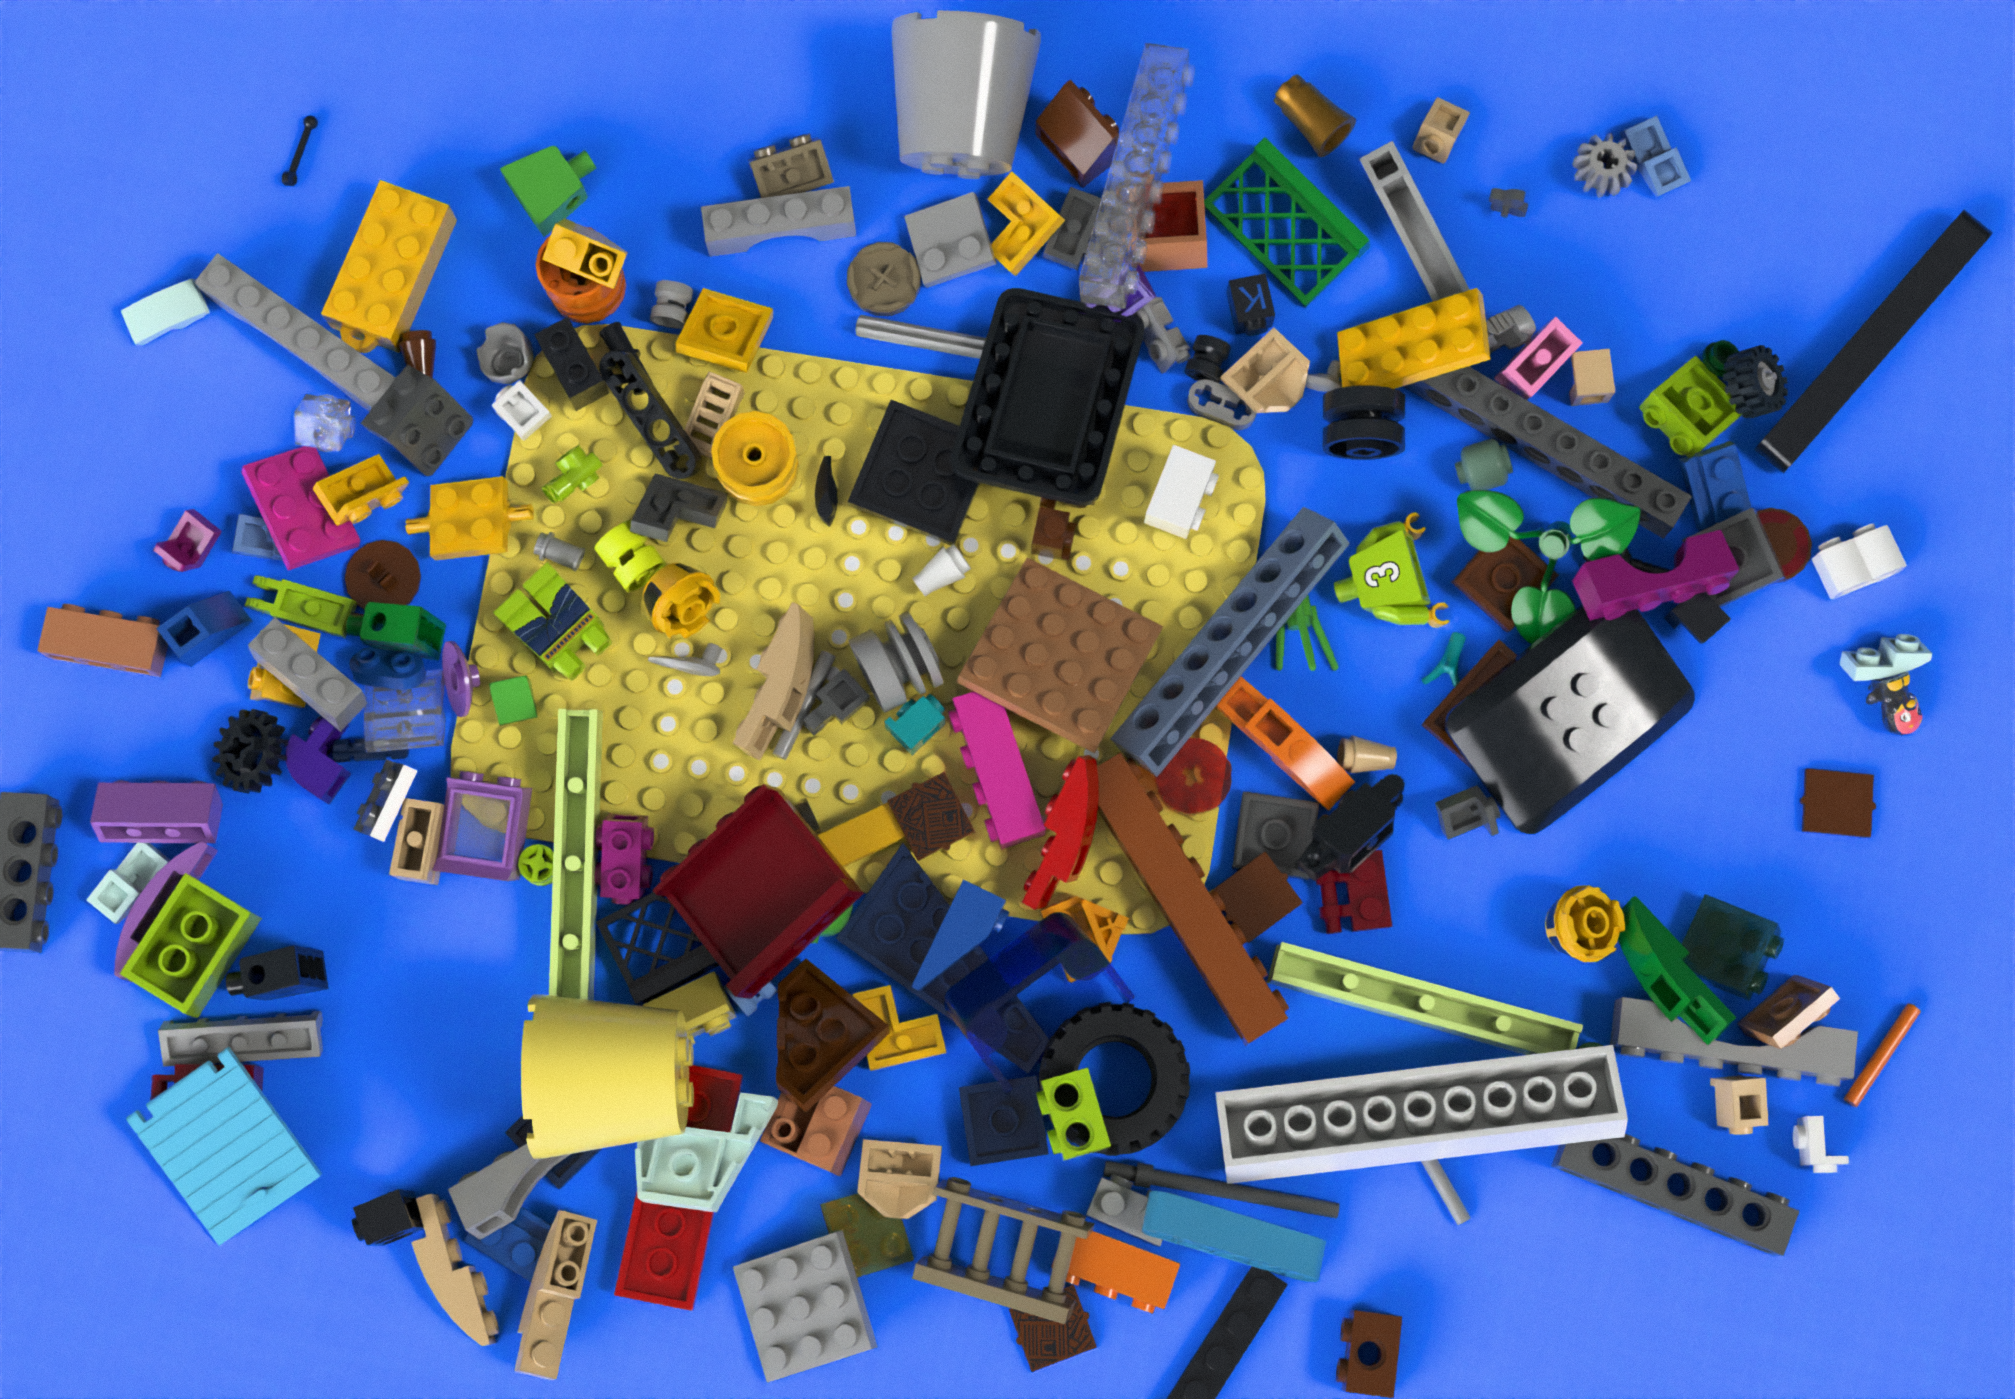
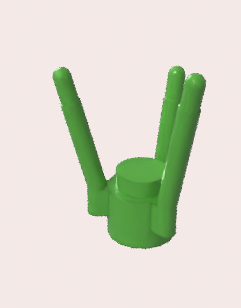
M1309 595L1306 596L1276 633L1275 668L1277 671L1283 669L1285 625H1288V629L1291 631L1299 630L1308 667L1311 671L1316 669L1313 648L1308 632V627L1311 624L1331 669L1336 671L1339 668L1318 619L1316 606H1311Z

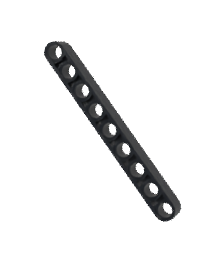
M1964 209L1754 450L1784 474L1990 238L1993 232Z

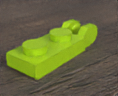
M260 575L254 576L252 584L262 590L276 592L277 595L274 604L255 597H247L244 606L285 622L346 639L348 616L350 613H355L358 604L355 600L284 579L277 581Z

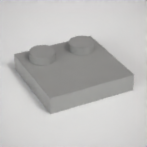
M974 192L904 216L921 278L926 288L997 264L978 197Z

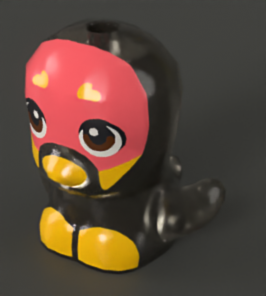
M1909 672L1871 680L1868 686V690L1872 692L1868 694L1866 703L1868 705L1881 703L1882 721L1885 729L1891 734L1898 736L1915 732L1923 720L1917 698L1908 689L1910 683Z

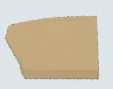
M1273 327L1220 377V380L1255 413L1288 412L1303 398L1310 360Z
M863 1139L857 1193L884 1217L895 1219L911 1218L937 1201V1196L933 1195L934 1187L939 1183L942 1146Z

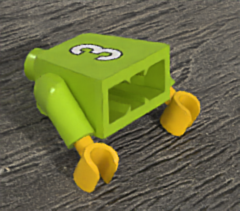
M1413 512L1409 514L1403 523L1395 521L1374 527L1356 547V554L1349 557L1352 576L1334 582L1335 593L1340 603L1359 598L1363 610L1373 613L1379 620L1397 625H1425L1428 623L1433 628H1440L1450 622V620L1440 621L1435 615L1436 610L1448 608L1446 603H1437L1429 609L1426 607V605L1431 604L1413 541L1422 536L1426 527L1416 530L1410 526V523H1414L1419 519L1420 515Z

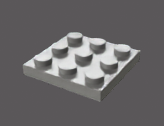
M843 1230L733 1266L767 1383L878 1347Z

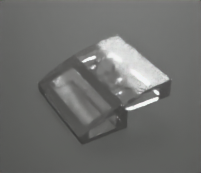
M442 669L427 670L425 680L419 686L408 690L365 685L364 696L367 705L364 707V737L367 753L444 746L446 717L443 709L445 679Z

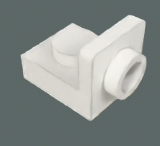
M520 380L514 386L508 385L497 394L496 401L492 404L497 415L523 441L552 417L545 406Z

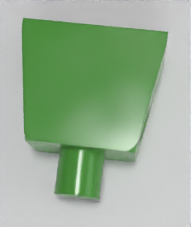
M550 146L500 168V171L511 191L542 236L545 237L553 230L555 223L564 218L566 219L586 201L588 196L580 179L597 168L585 150L566 161L556 146Z

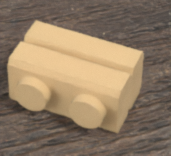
M409 798L404 799L401 809L403 819L399 820L389 872L390 876L409 882L438 885L441 872L432 871L438 854L444 811L443 804Z

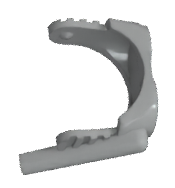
M1516 305L1487 320V332L1490 335H1494L1498 345L1489 349L1490 354L1502 346H1506L1510 350L1524 345L1531 340L1533 333L1536 331V326L1531 315L1522 305Z

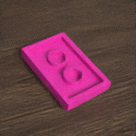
M314 443L243 465L241 473L288 571L359 547L361 541L352 522L348 521L336 526L312 489L316 482L329 477Z

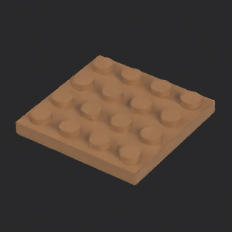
M1027 557L961 670L957 683L1095 753L1158 639L1163 626Z

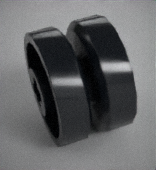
M1349 386L1328 391L1323 395V419L1330 424L1323 428V452L1333 457L1351 460L1383 459L1404 452L1405 427L1398 422L1405 418V394L1399 390L1381 386Z

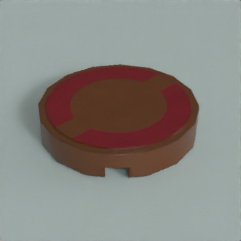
M1775 508L1757 511L1758 516L1786 576L1785 579L1776 583L1787 582L1805 568L1811 557L1812 541L1808 529L1797 516L1786 510Z

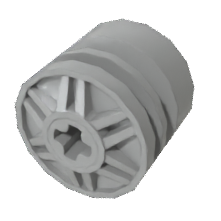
M908 611L899 615V620L904 630L901 634H899L891 620L885 622L889 640L883 643L871 629L848 640L856 661L884 713L907 702L903 684L909 681L920 695L926 693L925 686L920 677L923 674H926L934 688L943 684L937 654L924 629L914 621Z

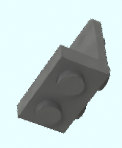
M407 364L360 424L372 434L391 444L422 474L431 476L472 426L473 418L433 378Z

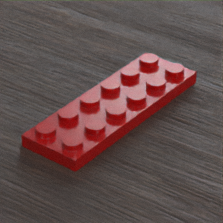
M696 1065L689 1066V1082H693L694 1104L693 1107H688L686 1127L731 1132L743 1075ZM636 1192L614 1295L694 1311L714 1212L645 1203L638 1199Z

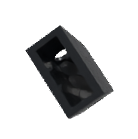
M295 945L241 958L239 962L240 971L226 975V987L231 996L244 994L246 998L264 1001L329 989L323 951Z

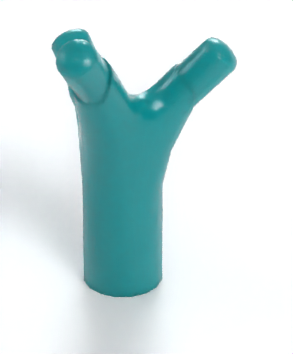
M1458 632L1451 634L1443 657L1432 672L1422 678L1423 684L1427 685L1441 674L1447 673L1450 676L1453 687L1458 685L1460 682L1458 678V661L1466 640L1463 634Z

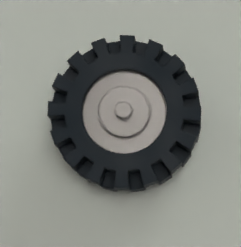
M1765 345L1733 353L1727 357L1728 362L1724 363L1723 369L1727 373L1723 374V381L1728 382V386L1724 387L1725 392H1730L1732 396L1729 399L1730 404H1736L1735 411L1738 414L1742 413L1744 418L1751 419L1782 409L1781 406L1786 403L1784 396H1788V389L1784 388V384L1788 382L1787 377H1782L1781 373L1785 371L1783 365L1778 366V356L1776 354L1772 355V349L1769 347L1765 348Z

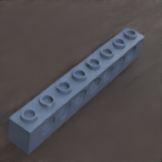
M1302 507L1110 738L1127 759L1132 758L1136 765L1158 777L1349 546L1350 543L1334 521L1306 507Z

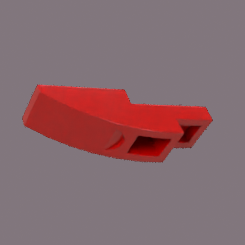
M1090 755L1078 756L1077 760L1072 759L1062 776V779L1066 782L1060 794H1054L1045 809V814L1048 817L1043 826L1055 832L1056 835L1055 837L1053 835L1050 836L1041 851V856L1044 859L1038 871L1033 870L1023 887V890L1027 893L1022 903L1034 910L1047 907L1060 880L1065 883L1077 881L1085 864L1094 835L1099 801L1096 759Z

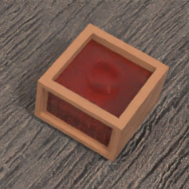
M1203 180L1128 185L1132 261L1135 259L1143 272L1208 268Z

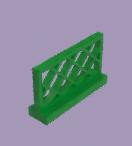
M1264 137L1254 147L1255 151L1204 200L1205 209L1306 308L1357 257L1360 258L1370 248V240ZM1254 164L1265 173V187H1244V174ZM1270 179H1271L1278 187H1270ZM1239 180V188H1231ZM1224 194H1239V213L1223 214L1214 203ZM1243 194H1265V213H1243ZM1270 194H1286L1292 200L1291 213H1269ZM1296 204L1305 213H1296ZM1291 219V239H1269V220ZM1296 219H1312L1318 225L1317 239H1295ZM1230 220H1239L1238 228ZM1243 220H1265V239H1248L1243 234ZM1322 230L1330 239H1322ZM1265 245L1264 254L1256 246ZM1269 245H1291V265H1274L1269 260ZM1295 245H1317V265H1295ZM1322 245H1338L1347 254L1336 265H1321ZM1281 271H1291V280ZM1295 271H1317V285L1306 295L1295 285ZM1321 271H1330L1321 280Z

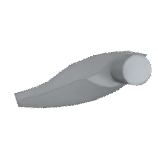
M1331 361L1326 374H1307L1305 387L1322 392L1342 388L1340 361Z
M708 643L702 658L648 657V661L693 675L715 676L720 674V669L715 664L722 648L716 644Z

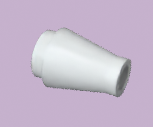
M954 544L947 549L943 546L912 579L926 597L933 591L965 578L964 574L971 567Z

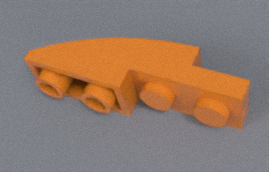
M1242 676L1239 677L1215 706L1272 757L1271 761L1328 811L1355 783L1336 760L1304 728L1271 698L1268 700Z

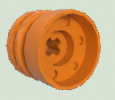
M550 236L547 237L538 250L535 266L538 279L558 312L562 316L568 317L572 322L585 324L601 321L614 313L624 300L627 284L623 269L615 288L612 289L542 260Z

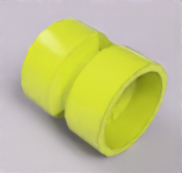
M631 520L622 522L607 532L594 548L608 567L616 568L614 576L626 592H633L645 586L658 570L666 566L665 560L653 545H645L646 536L630 532Z

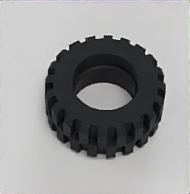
M1099 1003L1098 1006L1086 1007L1077 1011V1014L1071 1018H1067L1048 1041L1039 1070L1040 1091H1042L1041 1081L1077 1071L1083 1057L1100 1044L1120 1042L1132 1046L1142 1054L1151 1072L1149 1094L1138 1109L1127 1115L1117 1117L1102 1115L1111 1147L1096 1151V1153L1105 1154L1106 1156L1132 1154L1159 1141L1179 1120L1190 1090V1066L1186 1060L1185 1048L1181 1040L1178 1041L1173 1034V1029L1166 1021L1163 1023L1155 1017V1013L1148 1009L1136 1008L1134 1004ZM1062 1085L1056 1089L1054 1098L1060 1106L1071 1107L1077 1102L1078 1095L1072 1086ZM1073 1124L1066 1130V1139L1078 1146H1083L1089 1140V1132L1085 1126Z

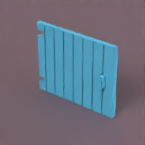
M230 1047L225 1048L217 1055L224 1065V1068L220 1071L216 1069L211 1061H207L147 1102L146 1107L153 1115L152 1118L146 1121L139 1110L126 1117L129 1125L138 1134L137 1136L146 1148L149 1149L151 1155L173 1182L182 1197L185 1198V1201L193 1212L196 1213V1216L218 1246L322 1175L321 1171L313 1160L310 1159V1156L302 1145L299 1144L294 1134L277 1111H275V1108L251 1078Z

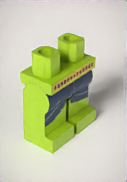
M546 562L522 586L529 596L549 615L548 618L519 589L493 613L508 630L554 673L558 670L572 681L586 667L575 653L586 644L598 656L612 644V641L603 629L604 624L600 618L560 577L557 571Z

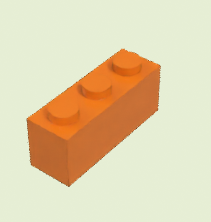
M1093 1231L1087 1239L1076 1238L1066 1282L1078 1286L1081 1279L1096 1284L1093 1292L1116 1300L1118 1293L1133 1298L1132 1307L1154 1314L1156 1307L1165 1310L1180 1263Z

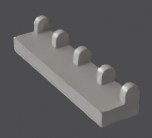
M312 1011L311 1015L287 1016L286 1013H278L276 1017L248 1019L247 1016H238L236 1020L209 1021L208 1018H200L197 1022L174 1024L173 1020L163 1021L158 1029L163 1067L175 1066V1064H204L207 1061H211L213 1064L222 1063L217 1055L227 1047L231 1048L240 1062L320 1057L323 1052L320 1030L323 1023L322 1012Z

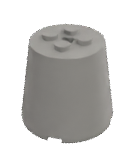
M937 10V18L921 19L922 14L919 12L896 17L892 21L891 35L900 161L905 165L920 169L926 174H955L964 179H980V176L999 175L1011 171L1040 49L1041 33L1037 29H1029V32L1024 31V23L1014 19L977 12Z

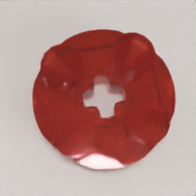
M1189 738L1158 777L1154 775L1155 786L1161 801L1172 811L1184 816L1204 814L1215 810L1225 800L1232 783V767L1224 752L1218 746L1204 739ZM1196 767L1201 770L1199 776L1204 781L1201 785L1194 783L1191 787L1185 784L1187 777L1182 772L1185 769L1192 770Z

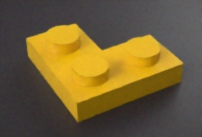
M1011 171L987 200L1011 221L992 242L991 246L995 258L1008 271L1017 276L1063 224L1065 219Z
M891 985L852 994L854 998L888 1024L890 1034L866 1055L870 1071L947 1053L938 1014L899 1023Z

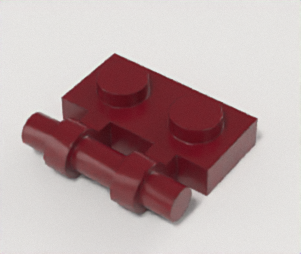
M1376 850L1352 873H1339L1337 870L1332 869L1316 880V885H1320L1323 907L1319 908L1320 919L1325 920L1327 935L1342 933L1340 918L1350 917L1352 933L1392 927L1382 850ZM1346 883L1348 904L1338 905L1335 884Z

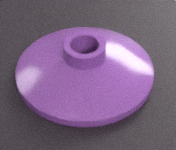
M447 641L442 651L444 683L453 711L458 717H465L468 715L471 707L473 688L480 685L479 671L475 664H468L464 653L455 641Z

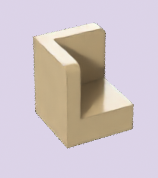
M1610 349L1574 352L1571 356L1574 385L1569 391L1571 406L1608 403L1615 393Z

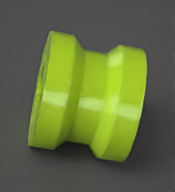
M534 844L527 847L521 853L518 860V868L521 875L536 886L552 884L554 852L542 844Z

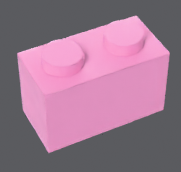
M1554 317L1541 327L1494 379L1503 387L1527 400L1543 386L1583 342L1557 317Z

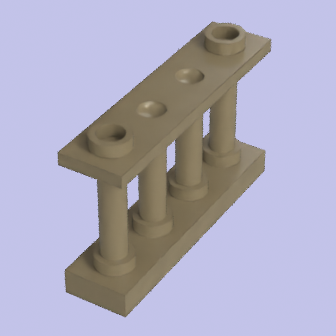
M949 1177L948 1180H942L934 1187L933 1195L947 1198L935 1250L929 1256L924 1255L915 1264L912 1279L1066 1324L1072 1316L1076 1301L1067 1298V1293L1063 1291L1076 1238L1087 1239L1093 1232L1095 1224L1085 1221L1086 1216L1075 1211L1063 1210L1062 1214L971 1188V1182L961 1178ZM962 1203L985 1210L972 1264L967 1265V1268L952 1264V1259L949 1257ZM1000 1214L1023 1221L1010 1276H1005V1279L990 1275V1270L987 1269ZM1038 1226L1061 1232L1049 1284L1043 1290L1028 1286V1281L1025 1280Z

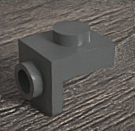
M1478 785L1435 802L1441 830L1448 840L1480 826H1484L1491 836L1499 834L1496 819L1501 817L1499 808L1492 796L1487 798Z

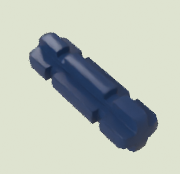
M405 736L391 737L389 741H387L386 737L355 739V743H350L349 739L335 740L332 745L333 760L337 763L350 762V758H354L356 762L386 760L387 756H391L392 760L405 759L409 754V742Z

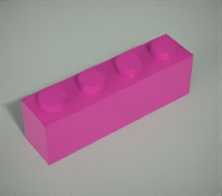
M974 691L954 697V709L948 711L954 732L962 731L966 743L965 746L960 747L966 769L974 767L978 782L972 783L978 805L986 804L990 815L989 819L984 820L990 841L998 840L1002 850L1045 836L1046 829L1043 826L1044 823L1005 707Z

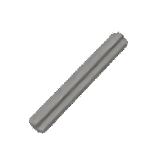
M866 315L858 317L855 327L858 337L980 359L986 341L985 337Z

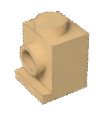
M1747 1075L1710 1078V1086H1715L1717 1126L1727 1127L1729 1134L1733 1135L1752 1134L1753 1127L1768 1126L1766 1078Z

